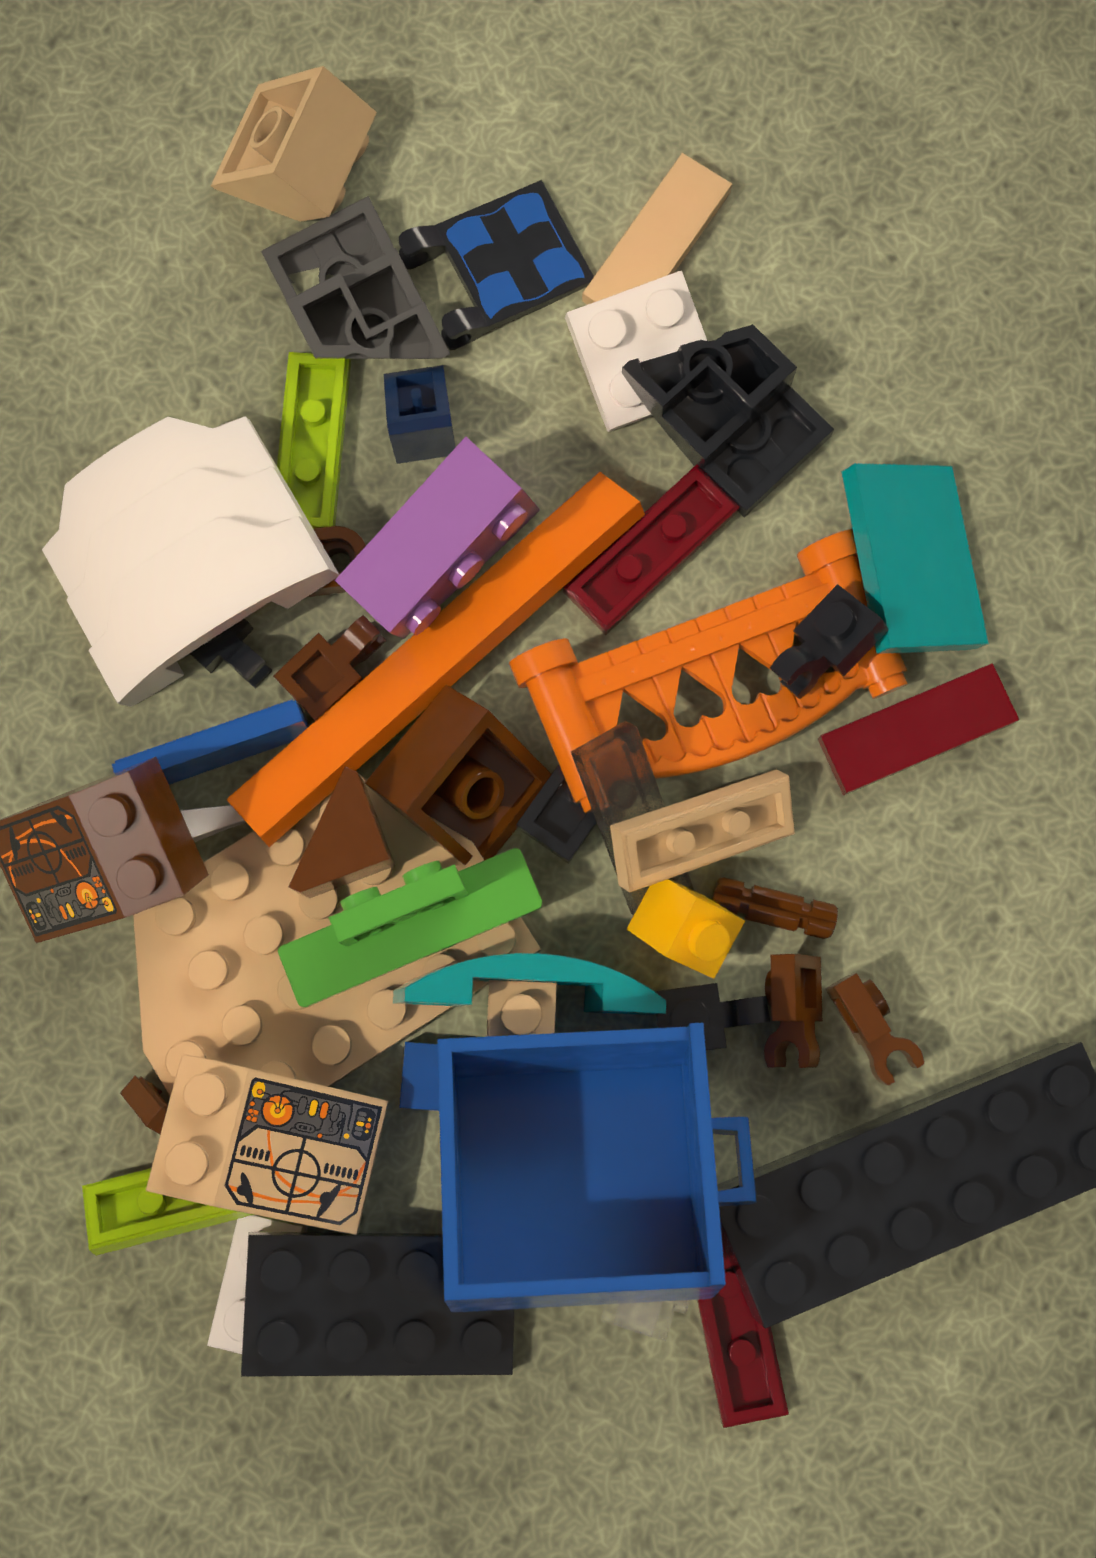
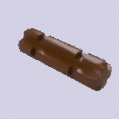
M725 877L719 878L715 883L711 900L735 915L737 913L745 914V920L793 932L797 928H802L805 935L822 939L829 938L834 933L838 918V908L834 904L814 899L809 904L804 902V897L758 885H754L749 889L744 887L745 882Z

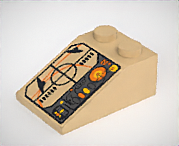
M182 1053L146 1191L209 1206L357 1235L389 1101Z

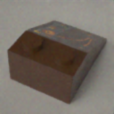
M156 756L0 819V867L36 943L120 920L185 895L209 875Z

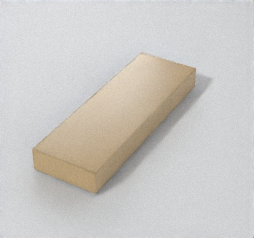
M681 153L582 293V302L588 305L675 273L731 193L732 183L684 153Z
M776 769L610 825L618 885L630 893L795 834L789 775Z

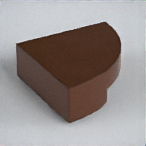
M134 1076L120 1094L145 1126L161 1135L168 1104L160 1096L162 1091L142 1076L140 1078Z

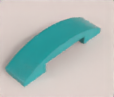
M539 953L493 955L459 962L430 971L393 990V1004L458 1007L472 1005L473 981L557 983V985L585 986L584 1012L666 1014V1000L649 987L625 974L586 960Z

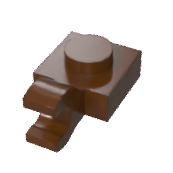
M362 615L332 646L320 633L315 635L273 677L316 721L363 680L353 668L359 663L366 661L387 640Z
M801 954L770 955L771 970L767 973L765 979V996H767V1003L771 1007L772 1021H780V1025L766 1041L764 1047L766 1065L768 1068L786 1067V1049L790 1043H794L799 1052V1068H817L820 1061V1047L816 1040L815 1022H823L821 957Z
M855 973L847 975L825 988L858 1045H861L866 1052L871 1072L881 1084L889 1086L895 1082L886 1064L888 1056L893 1051L898 1050L902 1052L912 1068H919L924 1065L923 1054L914 1042L906 1038L894 1037L889 1033L891 1029L884 1016L890 1013V1009L873 981L869 979L862 983L858 974Z

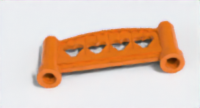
M853 529L844 530L825 537L801 550L797 554V558L805 574L804 577L579 663L568 638L553 640L534 647L509 662L518 687L528 688L574 802L581 803L584 813L600 809L621 799L616 787L625 781L651 780L699 772L746 758L772 747L822 718L860 688H863V690L868 689L872 699H876L908 685L904 676L907 668L901 654H877L874 645L844 677L836 670L830 673H823L810 692L801 699H798L785 688L781 682L777 694L766 695L760 692L752 704H741L733 697L732 685L739 648L770 669L775 659L782 652L793 646L795 634L793 630L837 584L867 606ZM681 670L722 699L723 712L720 716L710 718L702 715L697 725L693 727H684L676 721L674 708ZM623 692L664 721L666 732L662 739L652 741L643 738L640 746L635 750H625L617 744L615 732Z

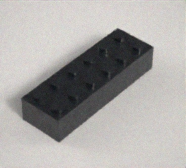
M1083 1043L1054 1044L754 1169L757 1203L719 1206L722 1243L742 1288L752 1317L766 1329L1096 1188V1073ZM739 1176L718 1184V1191L739 1188Z

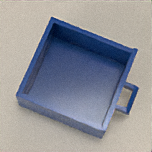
M689 1023L688 1027L437 1039L444 1301L451 1312L712 1299L726 1285L719 1206L749 1205L757 1203L749 1118H711L703 1023ZM713 1134L735 1135L739 1188L718 1191Z

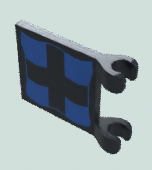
M542 180L436 225L407 229L399 236V245L401 247L399 255L408 270L435 259L445 251L474 307L455 309L443 316L441 336L449 350L463 347L493 329L565 298L587 287L594 278Z

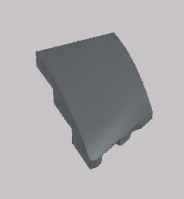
M369 196L261 251L315 359H443L450 355L425 302L422 301ZM319 268V284L297 295L291 284L294 282L288 275ZM326 275H333V277L326 280Z

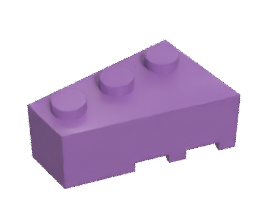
M465 436L335 581L389 633L403 639L411 632L414 635H418L436 619L441 611L440 605L457 589L470 582L482 566L523 528L540 509L516 482Z

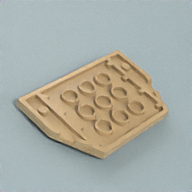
M360 775L363 781L366 782L367 779ZM366 785L395 866L313 898H307L293 891L288 886L332 795L330 793L271 847H268L256 832L252 831L206 860L204 865L209 875L185 895L133 915L143 1052L170 1097L182 1053L330 1087L454 1007L393 1004V990L430 971L459 962L493 955L537 953L541 951V948L520 917L312 1006H299L278 955L280 946L330 926L331 923L328 917L342 912L343 908L340 901L352 894L371 887H378L380 894L383 895L406 885L402 875L419 866L433 861H440L442 869L455 864L458 871H461L484 861L471 840L430 817L473 856L466 865H463ZM473 981L472 995L488 985L489 982Z

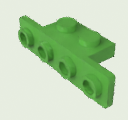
M513 848L461 871H458L455 864L442 869L440 861H433L402 875L406 885L381 895L378 887H371L341 900L340 903L343 911L328 917L331 923L330 926L284 944L278 949V955L299 1006H312L539 910L542 907V899L521 850Z

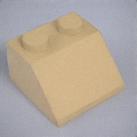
M324 66L258 84L211 187L300 222L329 217L344 199L346 192L344 183L353 164L363 155L368 146L369 136L367 133L377 112Z

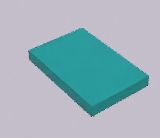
M854 463L841 471L867 606L883 619L889 629L875 644L876 653L960 651L978 649L989 644L953 467Z

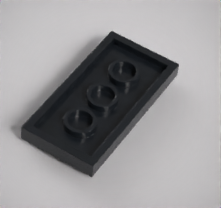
M248 1232L241 1377L513 1375L515 1309L468 1312L450 1311L444 1301L443 1234L358 1233L354 1235L349 1233Z

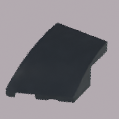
M753 324L725 332L716 340L694 341L680 345L677 352L643 362L636 358L629 360L622 366L623 376L672 441L694 466L697 464L740 507L738 512L743 517L748 515L832 436L834 428L791 387L797 366Z

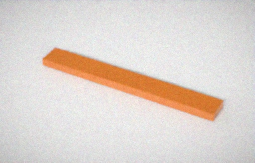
M599 472L441 610L436 619L423 632L409 638L226 799L228 803L266 845L271 847L334 791L344 767L354 771L359 769L420 715L445 685L451 687L640 520L645 515L640 501L603 473Z

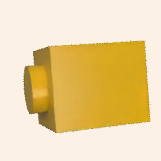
M669 878L649 886L627 930L665 957L714 979L745 920L708 897Z

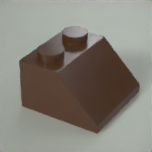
M445 685L371 774L365 784L463 865H466L473 856L430 817L471 840L483 859L487 860L494 857L517 829L516 824L552 774L488 709Z

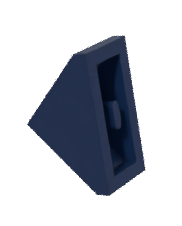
M439 365L383 374L387 428L396 463L447 457L455 449L456 445L444 366Z

